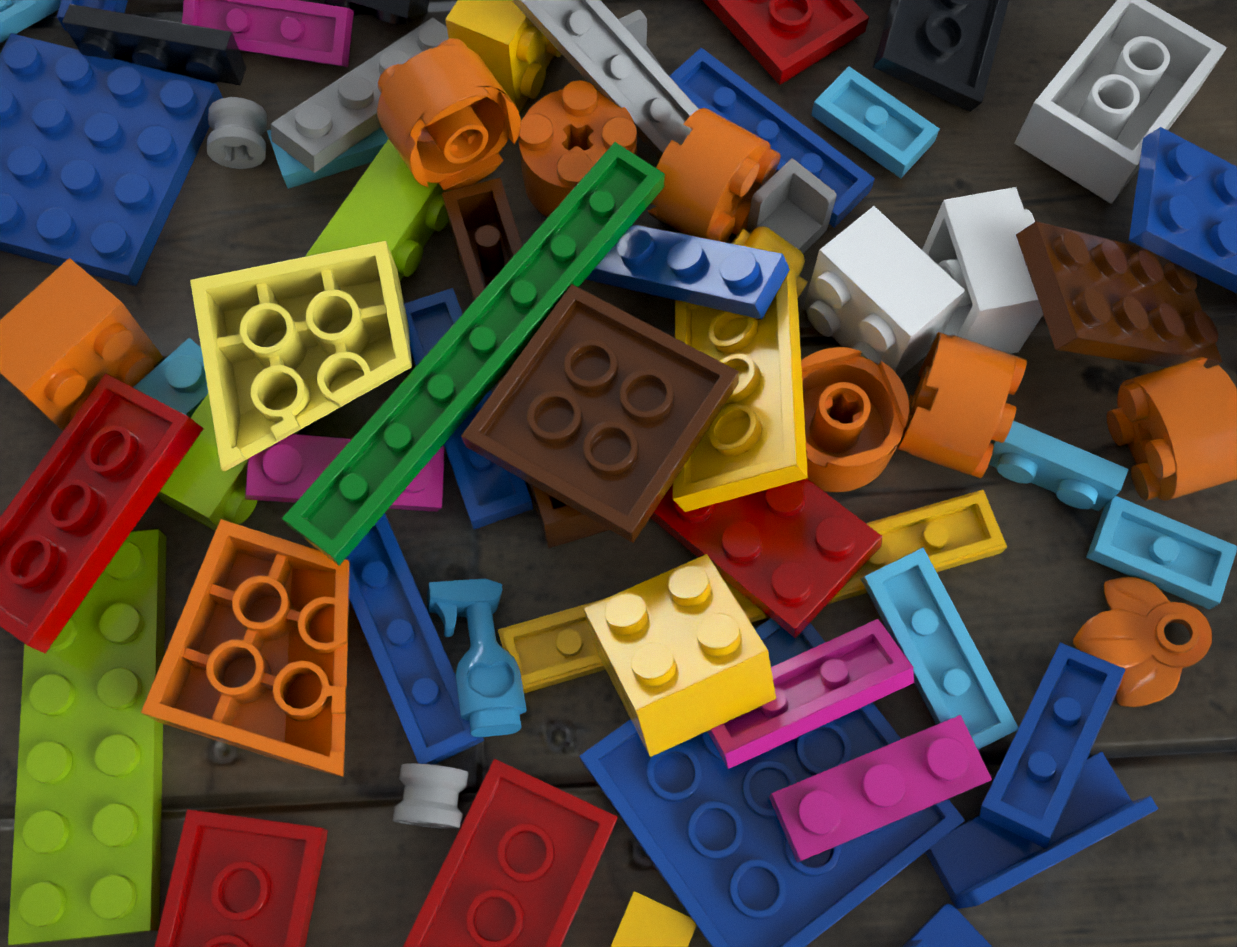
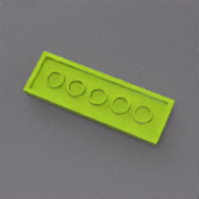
M159 529L132 531L46 654L24 644L8 945H28L159 930L163 724L141 713L163 660L165 650L167 537Z

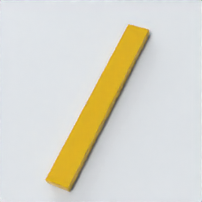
M984 490L866 523L882 535L881 547L828 604L868 593L861 581L862 577L921 548L925 549L936 572L1001 554L1007 548V545ZM724 580L752 626L763 624L770 619L767 614ZM601 600L498 629L502 648L515 658L520 668L524 693L606 670L598 655L583 609Z

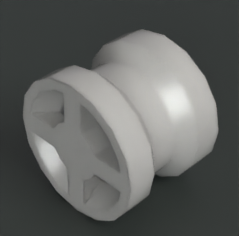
M238 97L221 98L213 102L209 107L208 114L209 126L213 130L207 137V154L209 157L222 166L235 169L254 168L262 164L266 159V142L261 135L267 130V113L263 107L254 101Z
M402 764L399 779L405 786L403 800L394 807L392 821L428 828L460 829L463 814L457 807L459 793L467 787L469 773L461 769L439 765Z

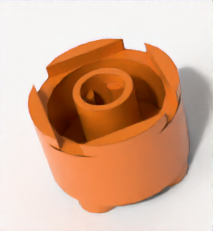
M447 39L437 47L415 55L404 64L392 65L379 77L378 89L381 95L378 101L377 116L380 126L416 181L423 186L428 187L427 182L439 183L443 190H455L479 182L495 171L504 161L499 152L505 146L508 139L515 145L519 137L521 117L517 107L480 56L467 48L465 43L459 39Z
M572 81L564 89L544 96L528 110L521 120L518 142L526 194L533 206L546 217L551 215L614 142L637 156V130L630 113L625 107L620 108L587 81Z
M701 108L690 115L683 123V125L692 129L683 144L681 145L671 140L663 152L656 168L665 174L664 188L651 202L656 207L648 210L652 217L682 234L726 242L731 233L737 236L742 228L747 229L752 197L760 185L763 186L774 175L781 155L771 149L768 141L707 108Z
M938 332L929 347L918 373L920 380L915 393L909 397L910 413L897 449L955 471L982 478L993 453L994 444L990 443V441L994 440L1003 443L1011 429L1016 414V406L1006 403L1008 394L1014 395L1026 369L1027 359L953 334L950 336Z
M849 347L823 349L801 360L807 479L826 492L852 491L875 480L887 467L900 443L910 413L906 389L896 372L884 362L880 361L877 364L870 359L860 356L862 351Z
M1199 357L1125 380L1119 388L1118 408L1107 412L1108 429L1114 442L1118 446L1128 444L1136 465H1133L1131 468L1132 481L1138 495L1145 501L1154 498L1168 501L1237 480V388L1229 375L1219 365L1210 368L1203 366L1208 358Z

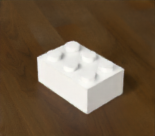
M1117 0L1035 100L1016 138L1015 144L1112 204L1139 169L1143 138L1159 127L1169 130L1198 92L1227 47L1147 0Z

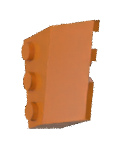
M220 519L141 713L158 723L282 762L344 777L349 560L345 559L338 566L319 550Z

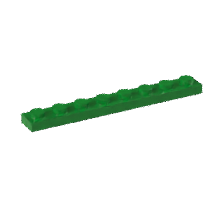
M614 142L283 516L282 519L286 525L340 566L516 361L570 285L573 284L579 287L662 191L665 174Z

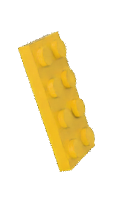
M787 259L785 260L790 270L762 320L675 300V338L739 371V384L673 482V500L684 512L808 478L797 277Z

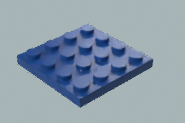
M11 33L0 53V251L56 266H61L70 258L90 275L136 287L210 127L208 121L209 107L213 102L223 98L217 84L114 58L109 60L82 55L77 49Z
M771 618L755 629L768 649L771 667L826 643L811 623L796 638ZM873 702L730 769L727 768L707 731L650 757L631 719L579 756L582 764L684 910L697 925L696 927L710 947H805L965 821L950 800L947 799L797 863L769 796L773 792L901 740L900 736Z

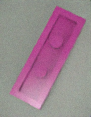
M184 0L182 23L232 32L240 51L348 67L354 10L300 0Z
M292 434L247 459L245 500L296 503L352 439ZM444 446L431 458L389 509L438 512L442 508Z
M876 619L771 667L776 699L707 732L727 768L730 769L913 684V666L879 619Z
M959 715L773 792L769 798L798 863L991 781L992 778L962 716Z

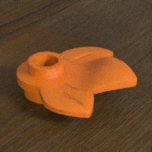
M1122 577L1108 580L1104 583V595L1110 610L1101 612L1089 619L1074 637L1073 646L1080 651L1125 669L1122 682L1116 693V701L1119 706L1141 707L1162 701L1177 688L1182 668L1195 665L1208 653L1212 644V629L1209 621L1201 611L1189 604L1170 602L1155 584L1137 577ZM1170 623L1182 624L1189 631V642L1183 645L1172 644L1164 635L1165 626Z

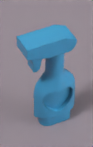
M485 578L429 582L426 597L428 612L439 615L444 624L445 637H451L454 634L456 617H467L471 645L470 649L458 663L456 684L461 718L469 721L471 735L474 737H489L518 732L522 728L520 714L527 711L520 668L515 658L496 641L492 615L499 606L503 590L502 584Z

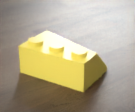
M386 241L190 280L220 467L224 472L412 368L409 325L398 270Z

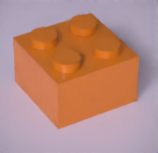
M70 258L0 320V375L61 431H64L105 373L134 387L163 358L162 354L125 305Z

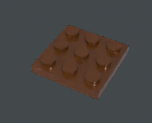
M571 284L461 437L467 448L634 543L739 384V371Z

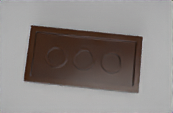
M1038 221L1016 234L1056 350L1161 367H1170L1199 357L1208 358L1203 365L1205 368H1210L1223 362L1216 346L1218 341L1217 328L1212 319L1202 311L1194 290L1197 287V278L1194 272L1142 247Z

